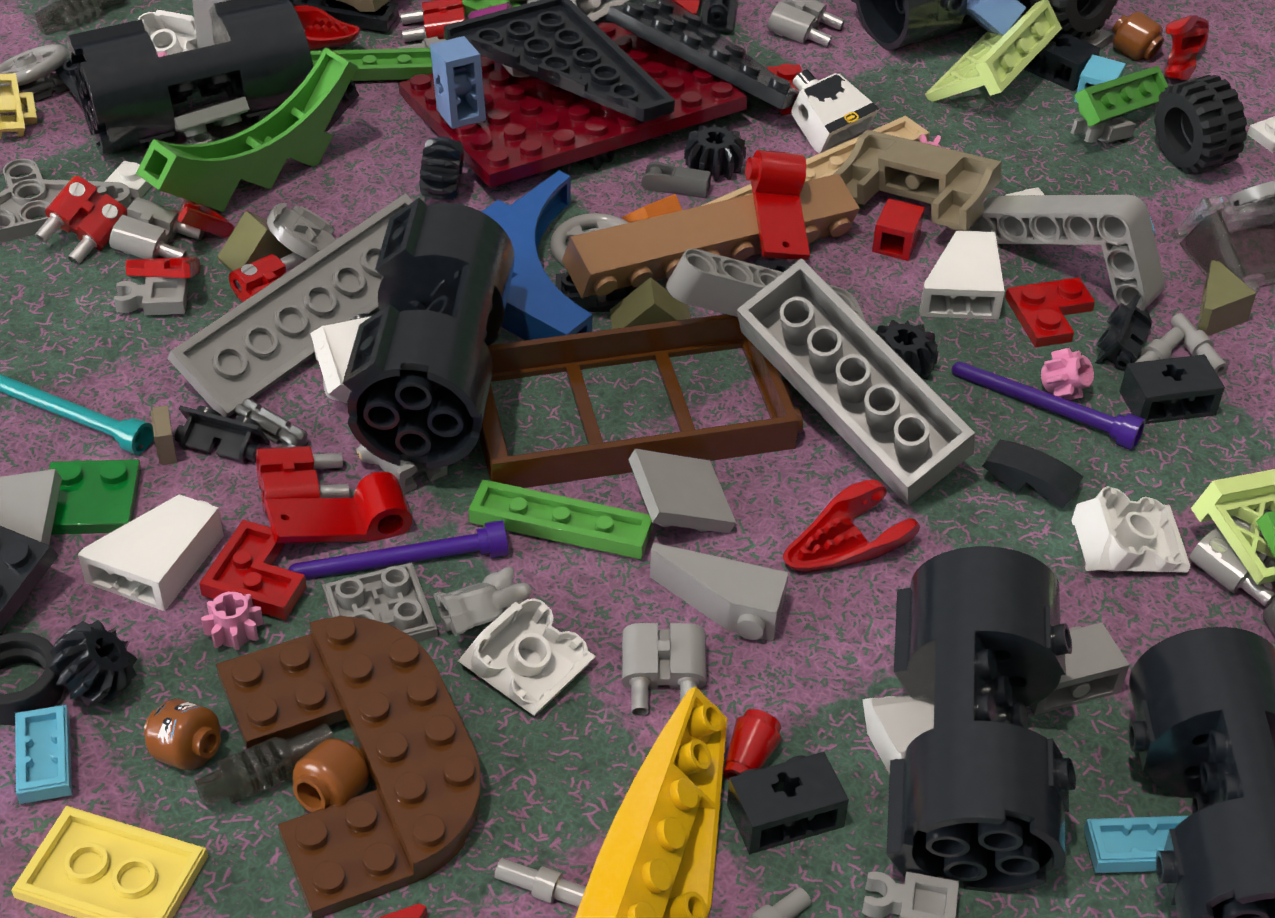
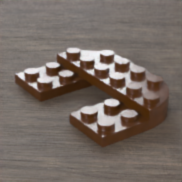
M336 616L309 622L310 634L216 664L219 680L247 752L347 719L377 790L351 798L342 806L331 805L325 809L322 808L278 824L280 838L312 918H322L415 883L435 873L449 863L463 848L465 839L471 831L474 822L477 821L479 814L481 775L478 756L432 658L415 639L405 632L386 623L361 617Z

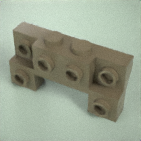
M867 129L858 137L850 156L834 174H840L857 204L865 205L878 191H883L930 203L932 223L947 226L952 230L967 231L984 213V199L1001 182V161Z

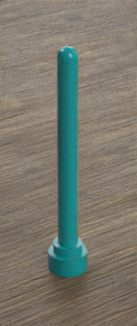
M0 374L1 393L113 436L122 450L139 456L154 440L151 423L135 417L119 421Z

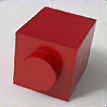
M888 198L875 226L872 252L909 261L921 235L925 207Z

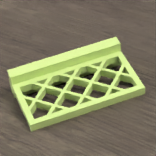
M1049 0L1036 2L1004 36L986 32L925 93L927 99L934 102L984 85L990 96L1001 93L1062 29Z
M1275 469L1212 481L1191 507L1192 511L1200 522L1210 520L1215 522L1257 585L1274 582L1275 566L1266 568L1256 554L1257 550L1275 559L1266 540L1259 537L1260 528L1256 521L1264 514L1265 509L1275 511ZM1231 516H1236L1250 523V532L1237 526Z

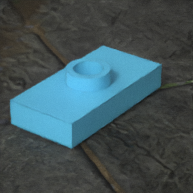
M67 705L15 713L16 796L19 804L71 796L70 715Z
M1188 816L1087 819L1083 830L1094 872L1156 871L1157 851H1164L1169 829H1174Z

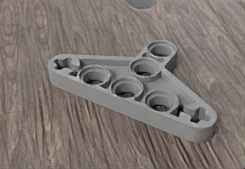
M16 159L7 163L3 168L7 189L0 192V225L8 226L0 228V243L35 235L48 219L45 209L70 180L43 179L37 164L30 159ZM20 174H29L24 177H16ZM88 181L97 187L98 193L103 196L106 193L112 198H116L115 200L126 209L132 203L130 189L127 185L119 182ZM27 195H37L32 198H23ZM36 216H46L41 219L31 220Z

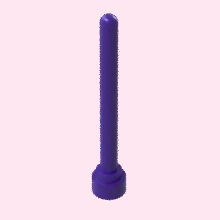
M956 362L951 369L955 377L1110 433V438L1116 440V445L1132 451L1140 440L1145 427L1146 419L1128 413L1126 416L1118 414L1117 417H1113L963 362Z
M503 520L486 522L485 527L476 529L477 533L300 562L292 564L288 570L304 574L306 580L477 551H480V555L490 554V558L508 556L509 551Z

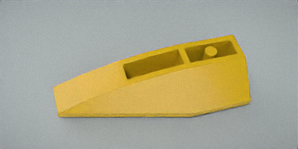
M696 686L687 691L634 778L597 856L575 918H708L712 904L727 717Z

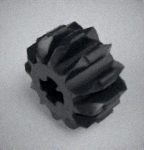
M715 124L709 128L699 126L698 131L689 133V138L684 147L685 165H688L691 169L710 171L715 181L718 180L720 175L731 179L733 173H740L746 158L745 140L741 139L740 132L730 131L729 126L722 128L717 127Z
M439 137L429 138L425 142L419 173V185L422 196L443 201V199L453 200L457 197L461 187L464 166V147L461 141Z
M891 320L889 326H878L876 333L920 378L928 380L930 373L934 370V365L937 364L939 354L935 334L925 332L924 324L910 325L909 320L905 324H899L895 320Z
M99 620L92 624L82 621L78 625L72 626L55 642L54 647L50 651L53 660L48 668L59 675L56 685L66 686L69 689L70 699L81 696L83 702L89 707L95 703L105 705L123 693V690L131 684L132 679L137 675L133 668L137 658L127 651L129 641H121L117 637L116 628L107 631Z

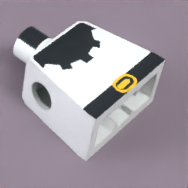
M806 69L800 72L792 82L799 91L791 109L792 116L813 149L818 153L837 146L865 132L867 129L869 130L879 111V108L840 74L834 73L818 81Z

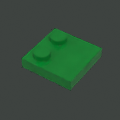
M139 459L50 462L49 470L56 469L62 478L51 535L111 533L133 520L141 475Z

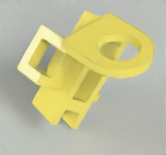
M16 73L0 74V83H9V86H0V113H15V115H0V139L2 132H17V136L22 137L24 136L25 125L37 123L33 92L19 93Z

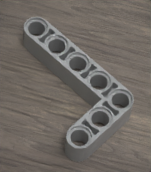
M1133 195L992 196L984 202V213L967 230L995 232L997 244L1101 245L1117 305L1120 303L1127 305L1139 294L1141 297L1136 307L1144 311L1165 288L1164 275L1149 211L1146 204L1140 198Z
M691 248L687 249L682 255L666 283V288L680 302L738 317L736 309L783 272ZM829 285L865 321L856 298L845 289Z

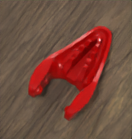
M308 5L293 6L305 30L310 51L325 47L347 45L359 36V27L337 20L320 8Z
M1198 15L1176 19L1166 25V33L1171 35L1173 44L1168 56V64L1164 69L1165 77L1189 80L1196 69L1197 53L1205 46L1209 34V22L1204 18L1198 17Z
M864 480L848 486L835 496L816 520L787 547L783 554V559L790 568L797 572L820 571L866 562L881 557L912 541L918 534L920 525L915 519L909 518L891 526L876 540L869 542L853 524V519L877 505L886 496L887 490L878 480Z

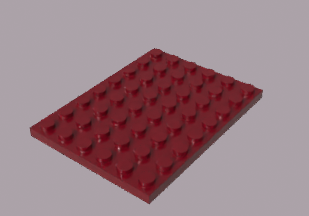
M600 23L597 26L675 99L673 113L642 122L533 76H512L501 63L487 57H481L486 121L452 129L437 111L433 73L415 75L410 80L398 83L400 95L440 137L461 141L464 147L463 161L490 188L747 109V96L729 82L614 23Z

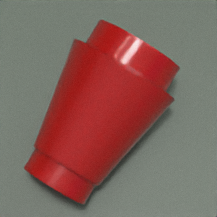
M748 709L745 711L744 716L736 719L723 770V776L727 780L738 776L748 769H761L781 742V735L779 734L781 724L774 716L762 710Z

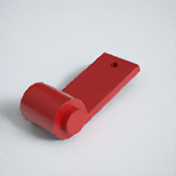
M757 150L753 157L747 159L745 176L747 181H751L762 256L808 260L810 251L800 194L806 178L805 156L799 153Z
M384 471L373 472L365 476L358 483L353 498L266 499L265 509L276 543L378 541L403 535L412 525V515L397 477L390 472Z

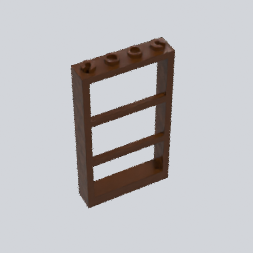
M722 314L487 346L493 361L491 382L566 372L588 445L509 456L490 383L485 416L479 438L489 479L493 482L529 488L632 473L633 470L628 459L634 449L709 461L796 449L797 433L803 431L802 414L800 409L794 408L791 403V390L788 381L781 379L779 371L741 332L739 320L736 316ZM742 348L771 419L695 429L670 358ZM655 360L680 432L603 442L581 370Z

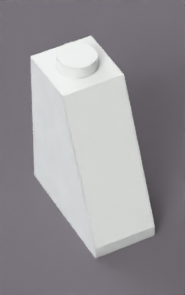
M955 232L924 282L919 310L920 316L999 319L1005 291L995 232Z
M180 494L84 547L79 552L78 558L85 583L166 611L224 537L219 508L212 506L208 502L197 501Z

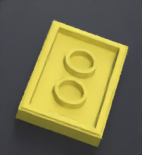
M66 806L11 891L16 899L76 918H173L206 862L208 852L207 848Z

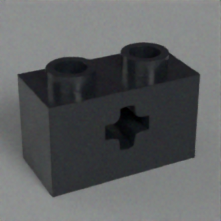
M1059 31L1023 70L1066 89L1075 91L1078 88L1080 74L1092 54L1099 56L1100 47Z
M1203 354L1127 363L1119 392L1131 414L1146 419L1145 424L1216 416L1225 386L1206 355Z
M825 752L810 756H795L785 763L763 769H748L738 776L729 778L727 807L749 855L845 826L849 799Z

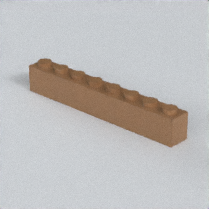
M840 174L805 181L800 194L808 244L829 235L839 237L848 232L860 208ZM753 194L571 236L562 262L581 298L596 294L604 296L616 289L628 286L639 287L650 277L653 280L664 277L670 278L684 252L691 248L743 261L752 255L762 253Z

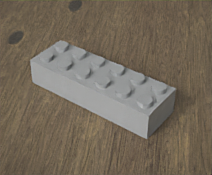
M802 258L736 309L741 332L907 505L915 502L974 453L975 432Z

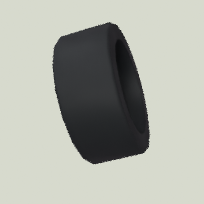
M23 632L0 635V670L8 665L21 662L35 663L44 669L39 679L22 691L9 694L0 693V725L14 726L15 713L54 707L61 699L65 686L56 685L59 675L48 668L53 660L50 651L54 647L48 639L34 633Z

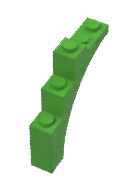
M325 47L305 80L291 96L264 119L233 136L203 144L182 145L153 139L136 174L159 191L224 212L240 179L271 190L288 157L312 167L319 164L333 138V135L325 131L358 66L335 51Z

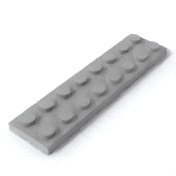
M405 193L172 349L167 359L214 410L223 417H230L236 412L235 409L238 404H242L245 399H255L315 356L314 344L310 333L321 326L349 321L363 313L373 315L380 310L378 306V290L382 275L375 270L388 222L390 217L413 201Z

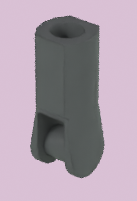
M653 161L647 165L646 174L642 177L641 181L642 187L645 190L706 198L711 183V172L675 167Z

